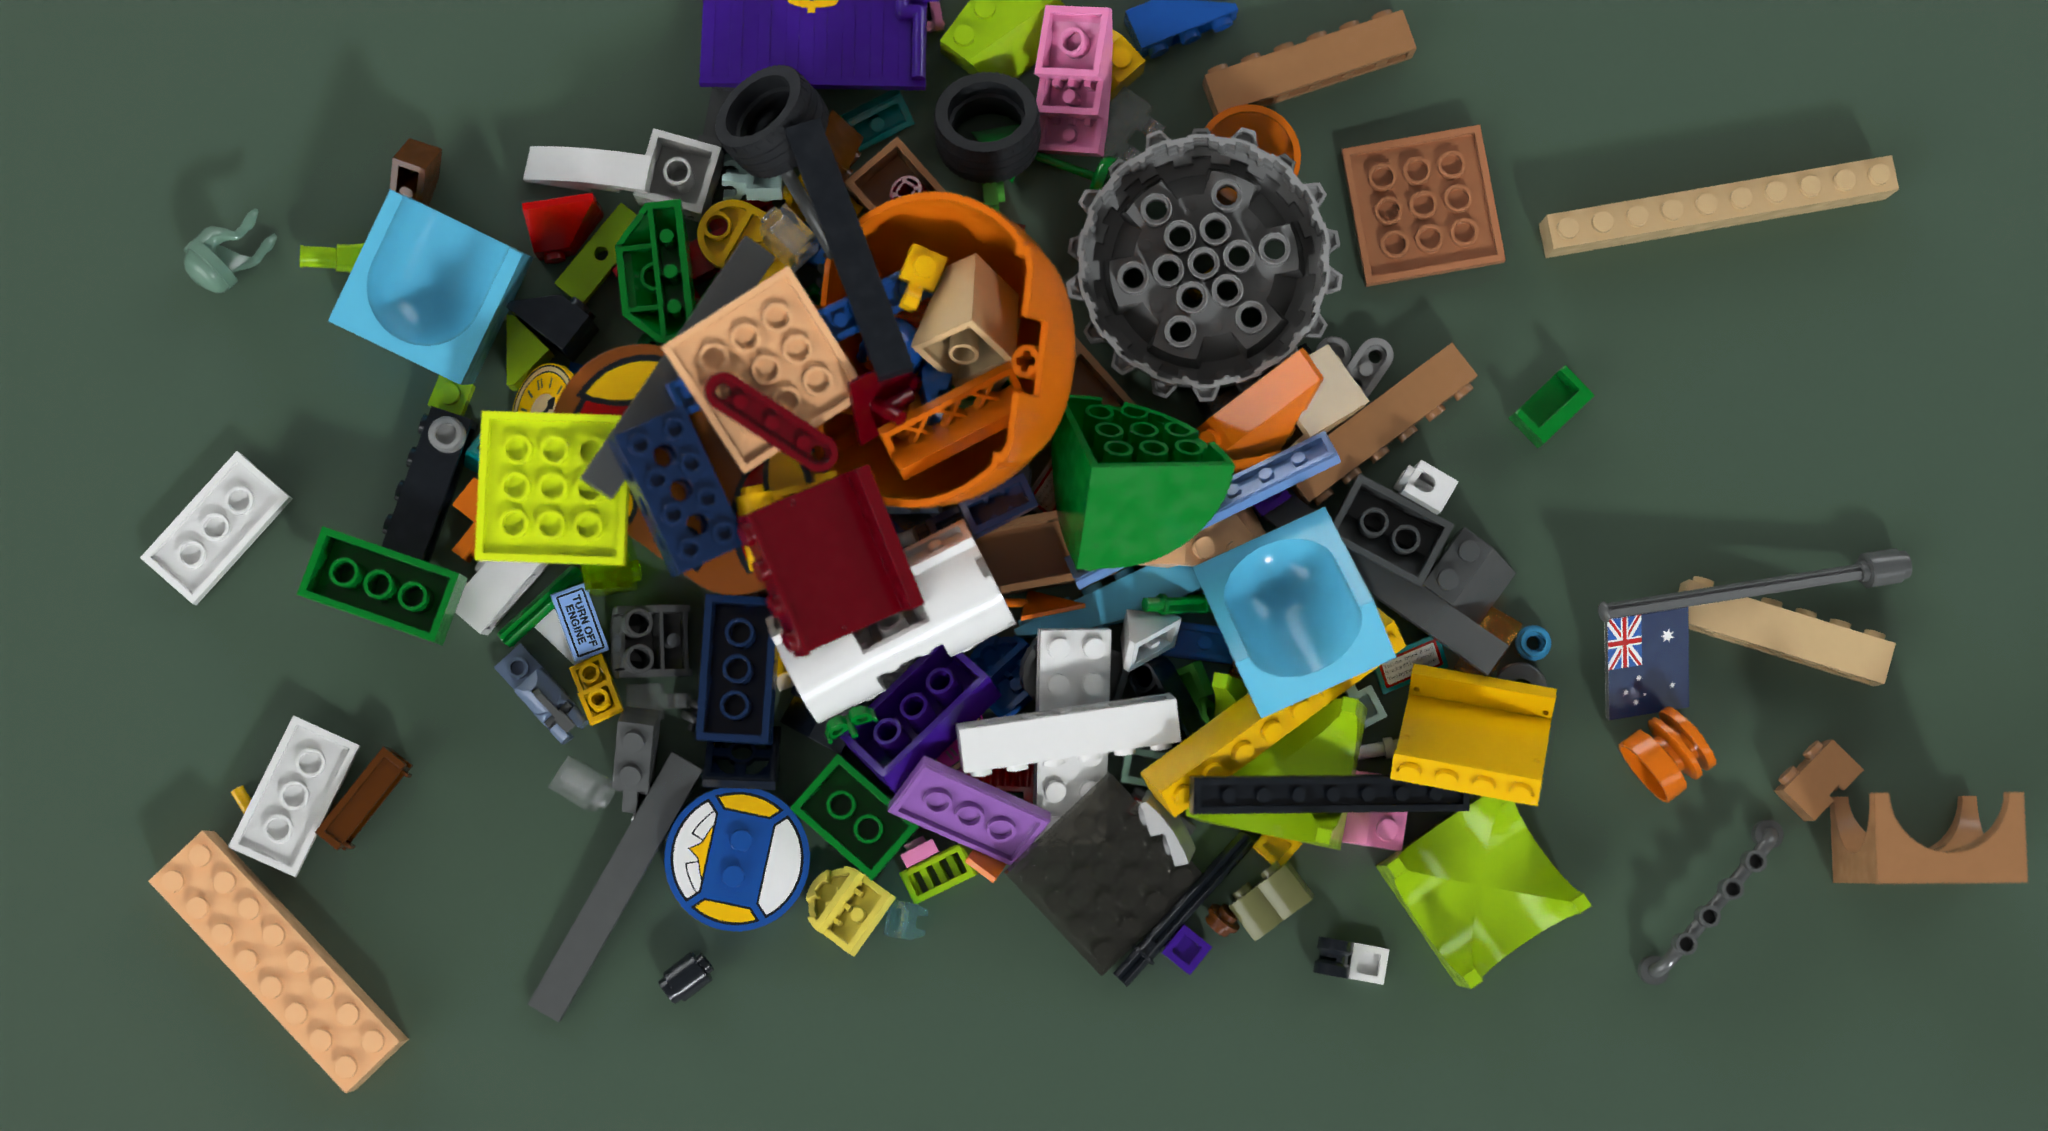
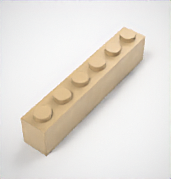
M1694 576L1693 580L1689 579L1682 582L1678 592L1713 587L1715 582L1707 578ZM1747 597L1688 607L1689 630L1873 687L1885 684L1896 643L1885 640L1886 635L1881 632L1865 629L1864 633L1852 630V624L1846 621L1830 619L1829 622L1816 619L1817 613L1802 608H1796L1795 612L1782 608V602L1765 597L1761 601Z

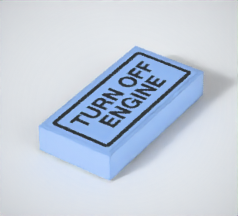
M584 582L550 594L574 662L609 650Z

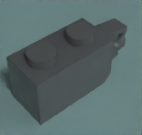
M625 706L618 719L612 788L623 792L622 812L636 814L640 806L641 794L647 795L654 781L661 720L660 710Z

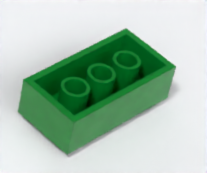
M322 526L297 595L443 646L468 578L460 573Z

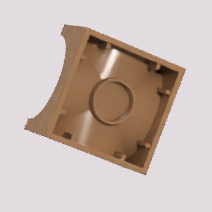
M2005 792L2003 794V804L1999 816L1984 834L1979 819L1977 796H1958L1957 810L1950 828L1937 843L1929 848L1914 841L1902 829L1893 813L1889 793H1870L1867 833L1855 820L1850 809L1848 797H1831L1835 800L1830 805L1833 883H2028L2024 792Z

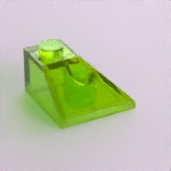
M627 552L626 566L581 564L585 591L594 597L637 591L636 581L642 580L639 560H633L629 552Z

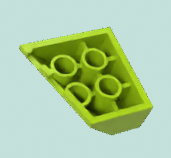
M969 0L941 38L940 52L970 74L998 72L999 74L1003 73L1017 79L1036 63L1045 5H1065L1061 0Z

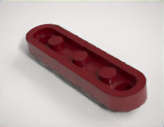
M720 372L713 374L707 379L703 393L705 400L711 407L811 471L824 472L834 466L838 458V448L830 437L731 373ZM720 384H725L729 388V394L724 399L716 395V388ZM817 445L823 449V456L819 460H815L811 456L812 448Z

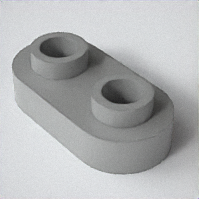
M1368 339L1361 345L1347 365V371L1355 381L1360 383L1363 393L1367 398L1392 364L1394 358L1393 349L1384 339ZM1376 352L1380 356V362L1372 363L1368 358V354Z

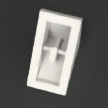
M1127 609L1120 636L1123 669L1130 672L1175 647L1182 618L1175 614L1159 615L1156 612Z

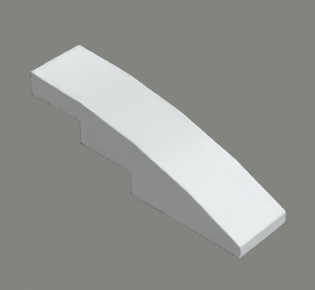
M530 146L523 180L525 182L591 192V189L617 193L620 190L649 194L656 160L649 155L620 151L559 146Z

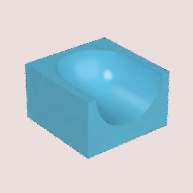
M390 190L328 321L460 385L474 384L509 311L506 306L510 301L514 300L534 257L407 195Z
M1325 507L1192 567L1261 719L1397 658L1374 600Z

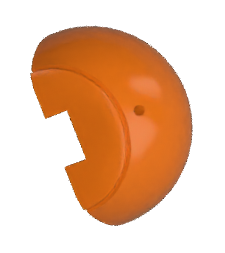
M934 191L901 196L881 204L858 219L881 279L902 269L909 249L915 243L948 258L942 274L946 266L976 253L1019 294L1018 318L1021 319L1017 336L1016 351L1011 362L1013 371L1019 376L1018 380L1021 388L1026 394L1013 392L1008 429L999 431L904 481L892 463L880 435L862 446L858 445L853 415L838 413L823 423L824 434L830 437L838 448L837 461L832 468L827 470L828 472L837 471L838 476L869 464L885 505L900 508H932L957 504L998 487L1025 467L1050 440L1061 421L1070 395L1075 365V328L1070 300L1057 269L1038 244L1016 223L994 208L969 197L954 193ZM828 257L824 266L820 305L813 304L817 311L846 297L833 259ZM927 298L919 302L921 304H918L920 309H916L917 313L915 310L912 313H906L903 310L899 313H903L904 317L901 314V317L897 316V318L908 321L918 329L922 321L919 317L923 318L925 314H921L920 310H924L923 307L926 309V306L930 303L928 302L927 304L926 301L931 300ZM907 314H917L916 316L914 315V318L912 315L910 318L907 316ZM860 332L838 342L858 376L874 370L868 356L866 363H859L856 359L859 345L863 341ZM920 381V383H919V385H918V387H917V389H916V391H917L918 393H919L920 387L922 386V381ZM896 434L890 437L893 445L904 441L898 438ZM818 445L814 446L812 449H815V455L819 460L823 456V449Z

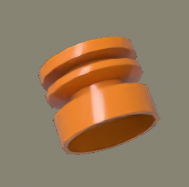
M1667 706L1659 712L1660 719L1653 717L1648 720V727L1653 738L1639 729L1618 744L1624 760L1633 773L1651 793L1665 803H1669L1687 788V782L1682 772L1695 780L1702 776V769L1707 771L1716 765L1713 751L1700 731L1680 712Z

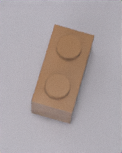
M1833 739L1825 740L1821 743L1818 740L1813 742L1802 754L1805 759L1797 767L1794 765L1790 766L1778 778L1781 784L1774 792L1804 822L1815 821L1835 801L1829 795L1833 791H1837L1838 788L1842 791L1845 790L1864 771Z

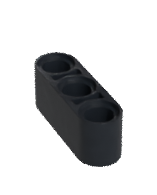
M1159 655L1129 672L1128 679L1137 697L1171 693L1176 698L1181 742L1207 724L1202 719L1199 709L1174 665L1167 657ZM1181 742L1171 743L1172 747L1168 750L1170 751Z

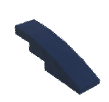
M1021 473L980 496L957 503L958 506L925 520L924 524L914 529L920 541L964 519L974 540L1038 507L1039 504L1024 473Z

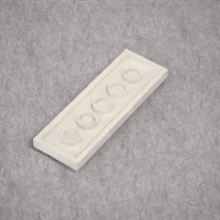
M1038 628L1036 712L1109 702L1111 629ZM1108 752L1100 753L1099 759L1091 761H1079L1078 757L1065 758L1064 763L1057 766H1043L1042 762L1034 763L1033 804L1051 812V821L1034 841L1035 845L1105 843Z

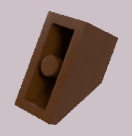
M409 138L392 158L389 191L399 192L429 206L439 179L442 149Z

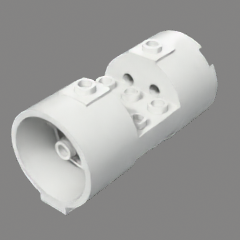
M964 519L903 549L925 602L924 605L912 610L901 611L810 651V655L806 657H794L793 652L787 651L781 639V632L784 630L778 617L775 618L772 615L765 619L771 638L794 685L818 723L852 706L870 701L878 694L886 691L880 675L897 670L901 664L917 656L927 655L941 644L944 645L950 657H953L961 652L971 650L985 639L1016 624Z

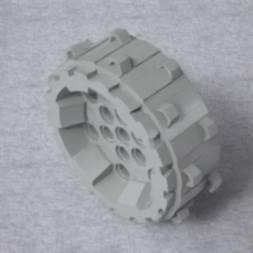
M1241 127L1231 138L1217 137L1215 134H1211L1208 128H1194L1191 135L1171 140L1161 130L1147 134L1145 151L1127 161L1120 158L1108 167L1111 178L1103 189H1085L1078 202L1087 214V219L1080 235L1069 240L1067 253L1079 261V273L1067 281L1066 286L1069 298L1083 301L1087 305L1090 321L1083 332L1091 344L1108 342L1114 350L1111 367L1122 376L1134 370L1142 372L1151 378L1153 394L1166 399L1177 387L1193 389L1199 402H1214L1220 388L1234 385L1243 393L1259 381L1262 374L1273 367L1276 368L1298 351L1297 346L1303 338H1321L1328 326L1321 316V309L1319 308L1325 295L1341 290L1343 275L1329 266V254L1340 247L1338 231L1326 227V223H1323L1318 210L1327 196L1320 182L1303 184L1293 173L1296 164L1294 160L1285 153L1277 157L1258 148L1256 131ZM1229 187L1235 190L1237 199L1233 204L1223 205L1217 200V193L1222 188ZM1153 202H1161L1167 208L1165 216L1159 220L1151 219L1146 214L1147 207ZM1213 221L1222 223L1226 229L1224 236L1217 240L1209 238L1205 233L1206 226ZM1179 228L1187 230L1191 236L1188 244L1182 247L1175 246L1170 241L1171 233ZM1270 241L1280 242L1285 249L1284 255L1278 259L1268 258L1264 252L1265 245ZM1233 249H1245L1249 254V261L1243 266L1233 265L1228 258ZM1207 255L1213 259L1214 267L1209 273L1201 274L1194 269L1193 263L1198 256ZM1166 262L1174 263L1179 269L1178 276L1171 281L1161 279L1158 270L1162 264ZM1136 269L1143 274L1144 280L1139 287L1129 288L1124 284V275L1129 270ZM1223 282L1233 283L1238 289L1237 296L1230 301L1222 300L1217 294L1219 285ZM1189 289L1198 290L1203 297L1201 304L1195 308H1188L1182 302L1184 292ZM1246 309H1256L1260 313L1262 320L1258 326L1249 328L1243 325L1241 314ZM1177 323H1185L1191 329L1189 339L1184 342H1177L1170 335L1171 328Z

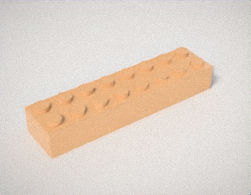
M202 830L148 881L345 1093L357 1090L409 1040L215 831Z

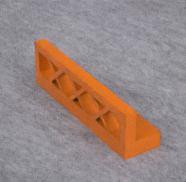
M1007 361L907 413V420L903 425L898 426L893 422H889L877 430L892 463L905 481L1009 427L1013 392L1026 393L1021 388L1018 377L1013 371L1010 361ZM1008 377L1010 386L998 392L991 391L995 382ZM970 395L976 396L973 405L965 409L958 408L962 399ZM935 413L943 414L940 422L933 426L925 425L929 416ZM902 430L911 431L906 440L893 445L891 436Z

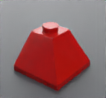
M593 192L522 203L533 252L540 261L544 260L547 264L561 263L566 260L565 257L574 256L604 217L603 209Z

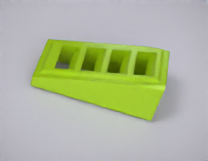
M957 843L899 872L914 905L978 875L979 872L965 863L966 858L973 849ZM957 852L967 870L965 872L962 871L954 855ZM943 859H946L954 875L951 879L941 862ZM930 865L933 866L941 882L937 886L928 869ZM918 871L928 888L925 892L922 891L914 875Z

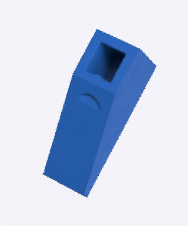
M1150 0L1126 10L1124 23L1137 52L1142 57L1149 55L1150 58H1156L1168 52L1169 47L1181 42L1182 45H1188L1200 39L1202 33L1212 29L1214 32H1220L1233 25V21L1236 20L1238 7L1236 3Z

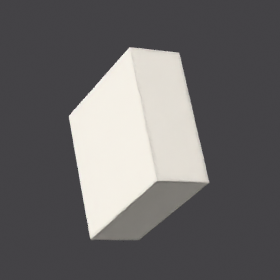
M1354 943L1353 954L1350 955L1349 979L1384 985L1389 949Z

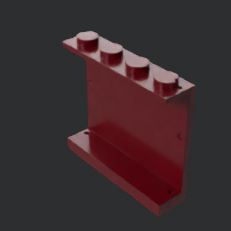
M869 464L845 472L737 517L740 524L737 529L740 540L745 547H749L755 560L752 562L754 574L759 582H764L769 594L766 598L768 608L775 618H779L784 630L781 632L782 642L787 651L793 652L794 657H806L810 655L812 650L896 613L912 610L925 604Z

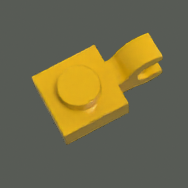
M913 243L898 277L899 280L908 283L898 307L910 313L916 310L923 290L931 294L935 291L948 258Z

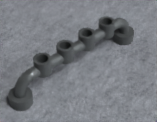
M1762 820L1754 825L1751 836L1756 846L1753 850L1746 851L1741 855L1740 865L1729 878L1719 881L1717 893L1707 905L1699 906L1694 912V920L1685 931L1677 933L1672 937L1671 947L1662 958L1646 956L1639 962L1637 971L1643 982L1650 985L1664 983L1669 976V970L1674 967L1682 956L1691 955L1697 950L1698 937L1707 927H1715L1719 924L1721 920L1720 911L1728 901L1739 899L1744 893L1743 884L1753 872H1761L1766 868V856L1773 848L1779 846L1784 838V832L1779 823L1773 820Z

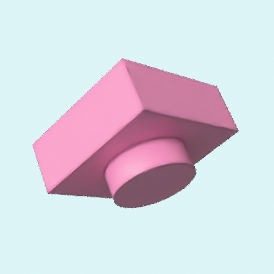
M921 836L905 844L904 847L907 852L900 856L906 868H909L940 851L934 839L926 841L924 836Z

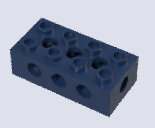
M683 405L607 440L672 577L687 572L743 545L737 531L740 525ZM656 448L662 449L667 453L669 459L667 466H661L655 461L654 451ZM672 482L678 483L683 487L685 495L682 501L676 500L671 495L670 486ZM689 516L696 518L700 523L701 529L698 535H693L687 529L686 523Z

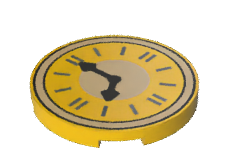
M546 363L538 366L529 373L521 384L512 412L553 413L562 391L574 374L564 365Z

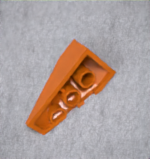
M1302 348L1197 428L1199 431L1198 438L1207 444L1214 441L1235 464L1234 473L1237 474L1282 452L1281 449L1286 440L1292 437L1296 429L1295 424L1301 413L1307 410L1324 377L1305 349Z

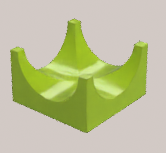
M1214 672L1212 682L1215 694L1214 718L1249 693L1243 680L1228 674ZM1350 697L1335 698L1232 776L1355 775L1368 708L1359 699ZM1187 808L1185 816L1204 823L1340 850L1347 813L1190 814L1189 808Z
M1477 795L1470 800L1469 811H1454L1404 845L1402 851L1394 852L1375 865L1455 984L1469 989L1481 983L1485 974L1515 949L1549 927L1568 917L1581 914L1592 906L1584 893L1575 889L1551 863L1531 835L1518 812L1515 802Z

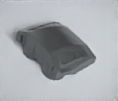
M690 605L613 607L609 629L610 662L615 679L692 676L688 656L687 625Z

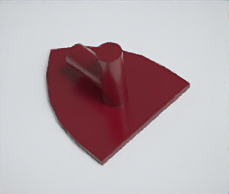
M872 370L847 383L858 445L862 446L880 435L877 429L889 422H893L898 426L906 422L907 414L904 410L908 404L915 401V392L921 380L920 376L910 372L878 382L875 371Z

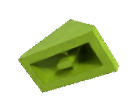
M507 315V386L512 391H518L530 372L538 366L548 363L555 355L514 315Z

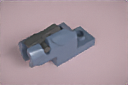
M523 644L517 645L494 667L514 689L515 694L562 745L574 738L570 732L572 728L577 726L583 730L589 723L580 708L570 699V695Z

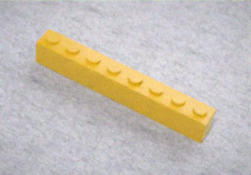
M1377 608L1396 654L1406 647V644L1395 621ZM1377 667L1262 719L1250 694L1247 693L1140 772L1154 798L1171 815L1176 817L1189 808L1190 776H1232Z

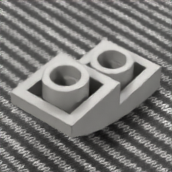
M1148 789L1138 806L1142 824L1147 825L1150 836L1163 834L1164 849L1168 855H1172L1175 867L1189 864L1196 848L1187 827L1179 815L1176 817L1171 815Z

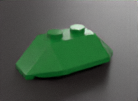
M681 199L644 203L639 214L615 244L622 316L660 345H664L676 337L696 308L690 245Z

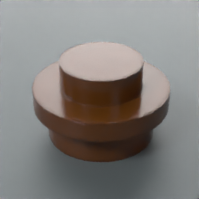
M1212 904L1208 909L1209 914L1205 919L1207 924L1217 934L1227 937L1230 933H1236L1239 930L1238 919L1228 905Z

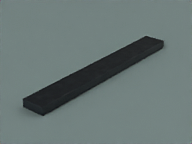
M820 118L785 128L788 142L878 382L913 372V362Z
M1391 774L1190 776L1189 813L1276 814L1469 811L1470 794L1390 779Z

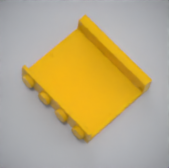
M1414 663L1397 749L1394 750L1390 779L1538 806L1557 689Z

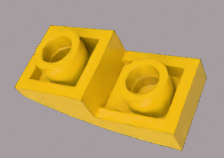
M602 653L569 668L579 692L577 693L591 726L624 711L613 676Z

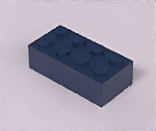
M706 594L696 740L772 745L779 652L771 638L765 621L766 618L772 616L767 605V597Z

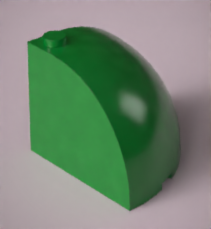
M1069 395L1061 421L1052 435V473L1058 520L1064 542L1076 569L1096 571L1098 569L1140 565L1165 556L1184 545L1207 525L1220 508L1231 485L1235 468L1233 461L1214 441L1207 444L1198 438L1199 431L1164 413L1124 402L1120 408L1102 404L1101 397Z

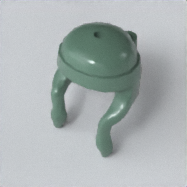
M258 209L251 210L244 218L240 227L235 231L217 226L206 227L200 231L196 238L188 243L183 249L186 253L184 267L195 283L210 292L224 293L228 289L231 290L238 283L234 275L235 272L258 265L264 256L272 250L277 241L275 233L261 243L253 257L240 255L219 245L225 241L239 240L251 230L256 223L259 213Z

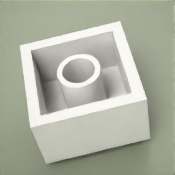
M653 128L645 154L652 156L656 160L649 194L634 192L633 196L640 206L649 202L681 199L684 217L700 222L704 213L712 205L724 165L725 155L723 150L719 146Z

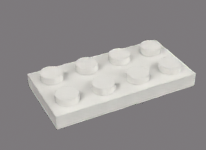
M236 451L140 558L188 601L198 605L293 498L245 456Z
M293 715L228 847L297 877L317 837L315 831L325 820L361 746Z

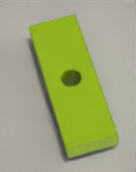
M621 202L554 284L571 298L576 297L586 304L613 272L612 268L617 265L615 244L637 214ZM600 252H608V256L606 259H597V256Z

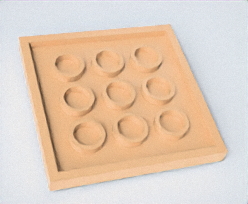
M786 266L661 346V349L742 474L755 468L778 453L779 450L707 403L703 390L710 376L720 372L731 373L815 428L851 405L847 383L859 377L789 266ZM725 384L718 385L716 395L721 399L726 398L729 394V388Z

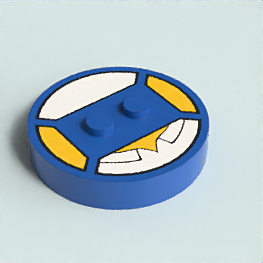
M718 788L695 799L677 817L667 838L664 865L667 881L673 895L692 917L716 929L747 931L760 928L775 921L795 903L807 880L810 851L807 836L800 820L778 797L761 789Z

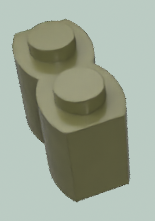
M1289 860L1283 865L1275 861L1260 873L1263 878L1253 887L1247 882L1231 894L1235 900L1229 905V908L1254 941H1257L1301 909L1315 896Z

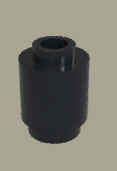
M689 952L663 972L664 977L658 983L667 997L674 1004H677L680 1000H688L713 980L710 973L714 968L702 953L696 956L693 952Z

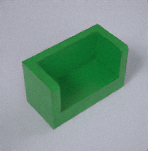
M1564 365L1508 419L1538 449L1595 395Z

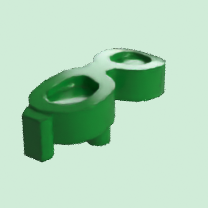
M857 706L851 708L846 716L838 715L830 719L824 733L829 744H832L833 739H836L847 730H849L851 738H856L858 733L855 725L873 720L877 722L878 718L874 709L866 706Z

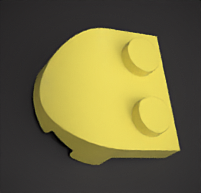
M844 866V868L832 871L825 870L815 878L806 895V901L809 903L808 920L814 929L855 957L896 897L852 867Z

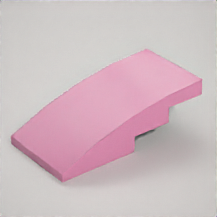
M1045 5L1034 72L1035 75L1040 77L1036 103L1040 115L1041 137L1037 152L1093 157L1104 156L1112 82L1113 30L1111 8Z

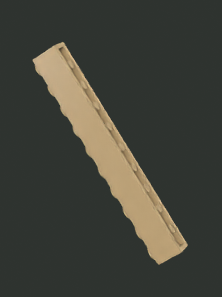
M1890 155L1548 214L1540 222L1539 229L1545 258L1885 200L1899 190L1893 158Z

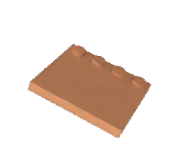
M1480 125L1341 150L1366 287L1505 262L1506 258Z

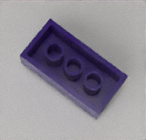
M941 644L935 647L929 654L921 656L886 691L868 706V708L874 709L878 718L877 722L873 720L855 725L858 733L856 738H851L849 730L840 735V738L852 753L896 794L923 756L936 760L957 739L955 723L976 721L1002 695L990 677L963 652L950 657L944 645Z

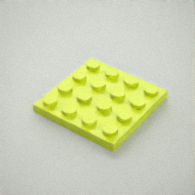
M482 411L474 560L626 566L630 493L627 481H624L614 498L609 500L579 479L622 415Z

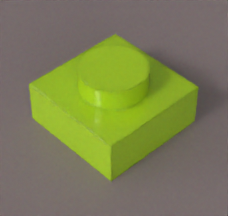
M439 375L427 405L464 416L476 387L473 384L460 385Z

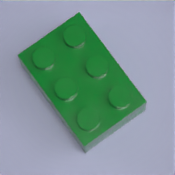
M839 754L832 759L790 807L796 815L870 880H874L920 828L917 824L889 813L888 803L891 799Z

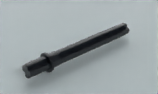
M1239 832L1156 926L1137 945L1132 944L1131 947L1134 950L1113 972L1124 985L1128 987L1148 963L1153 966L1155 963L1153 959L1162 950L1164 945L1255 844L1254 840L1247 833Z

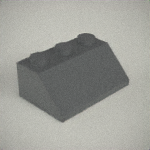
M1360 473L1351 484L1333 519V523L1347 549L1419 588L1422 587L1455 525Z

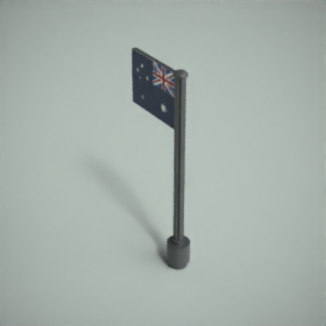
M1896 548L1862 553L1854 565L1612 603L1602 601L1598 606V616L1604 622L1606 718L1608 720L1658 713L1667 706L1674 709L1689 707L1688 607L1858 580L1866 588L1902 583L1904 579L1909 578L1912 574V562L1909 554L1904 550L1899 551Z

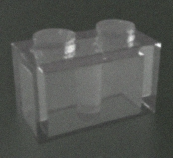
M786 203L780 209L773 207L760 220L762 225L759 227L764 244L785 266H789L793 273L819 251L814 233Z
M570 756L566 758L549 786L550 789L581 808L597 812L600 807L605 809L615 794V790L612 789L613 779L582 760Z

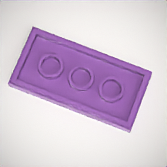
M923 756L888 803L889 813L1012 867L1018 863L1051 821V812L927 756Z

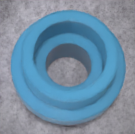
M1530 625L1518 632L1515 639V647L1518 654L1524 659L1537 661L1549 653L1551 637L1544 628ZM1529 637L1537 639L1538 647L1536 650L1528 648L1527 639Z

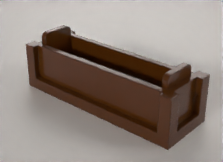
M383 746L315 833L336 850L340 848L344 851L347 848L354 849L355 845L351 842L404 776L407 778L412 776L408 771L413 765L392 748Z

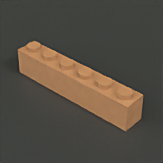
M1391 9L1383 10L1373 15L1372 20L1363 23L1353 20L1341 25L1339 31L1327 34L1326 31H1320L1308 36L1305 42L1296 45L1293 42H1286L1275 47L1272 53L1263 56L1260 53H1253L1242 58L1239 64L1228 67L1224 63L1210 68L1208 74L1204 75L1202 86L1213 117L1228 108L1238 105L1252 104L1266 107L1411 59L1417 47L1403 10L1393 13Z
M1450 343L1331 432L1328 437L1335 447L1341 463L1291 486V489L1307 505L1314 501L1319 506L1334 494L1331 489L1341 480L1345 485L1350 483L1359 473H1362L1359 468L1369 459L1375 464L1390 452L1387 447L1397 438L1403 443L1418 431L1415 426L1425 417L1431 422L1446 410L1443 406L1446 401L1452 397L1459 401L1471 392L1474 387L1470 383L1478 375L1455 345Z

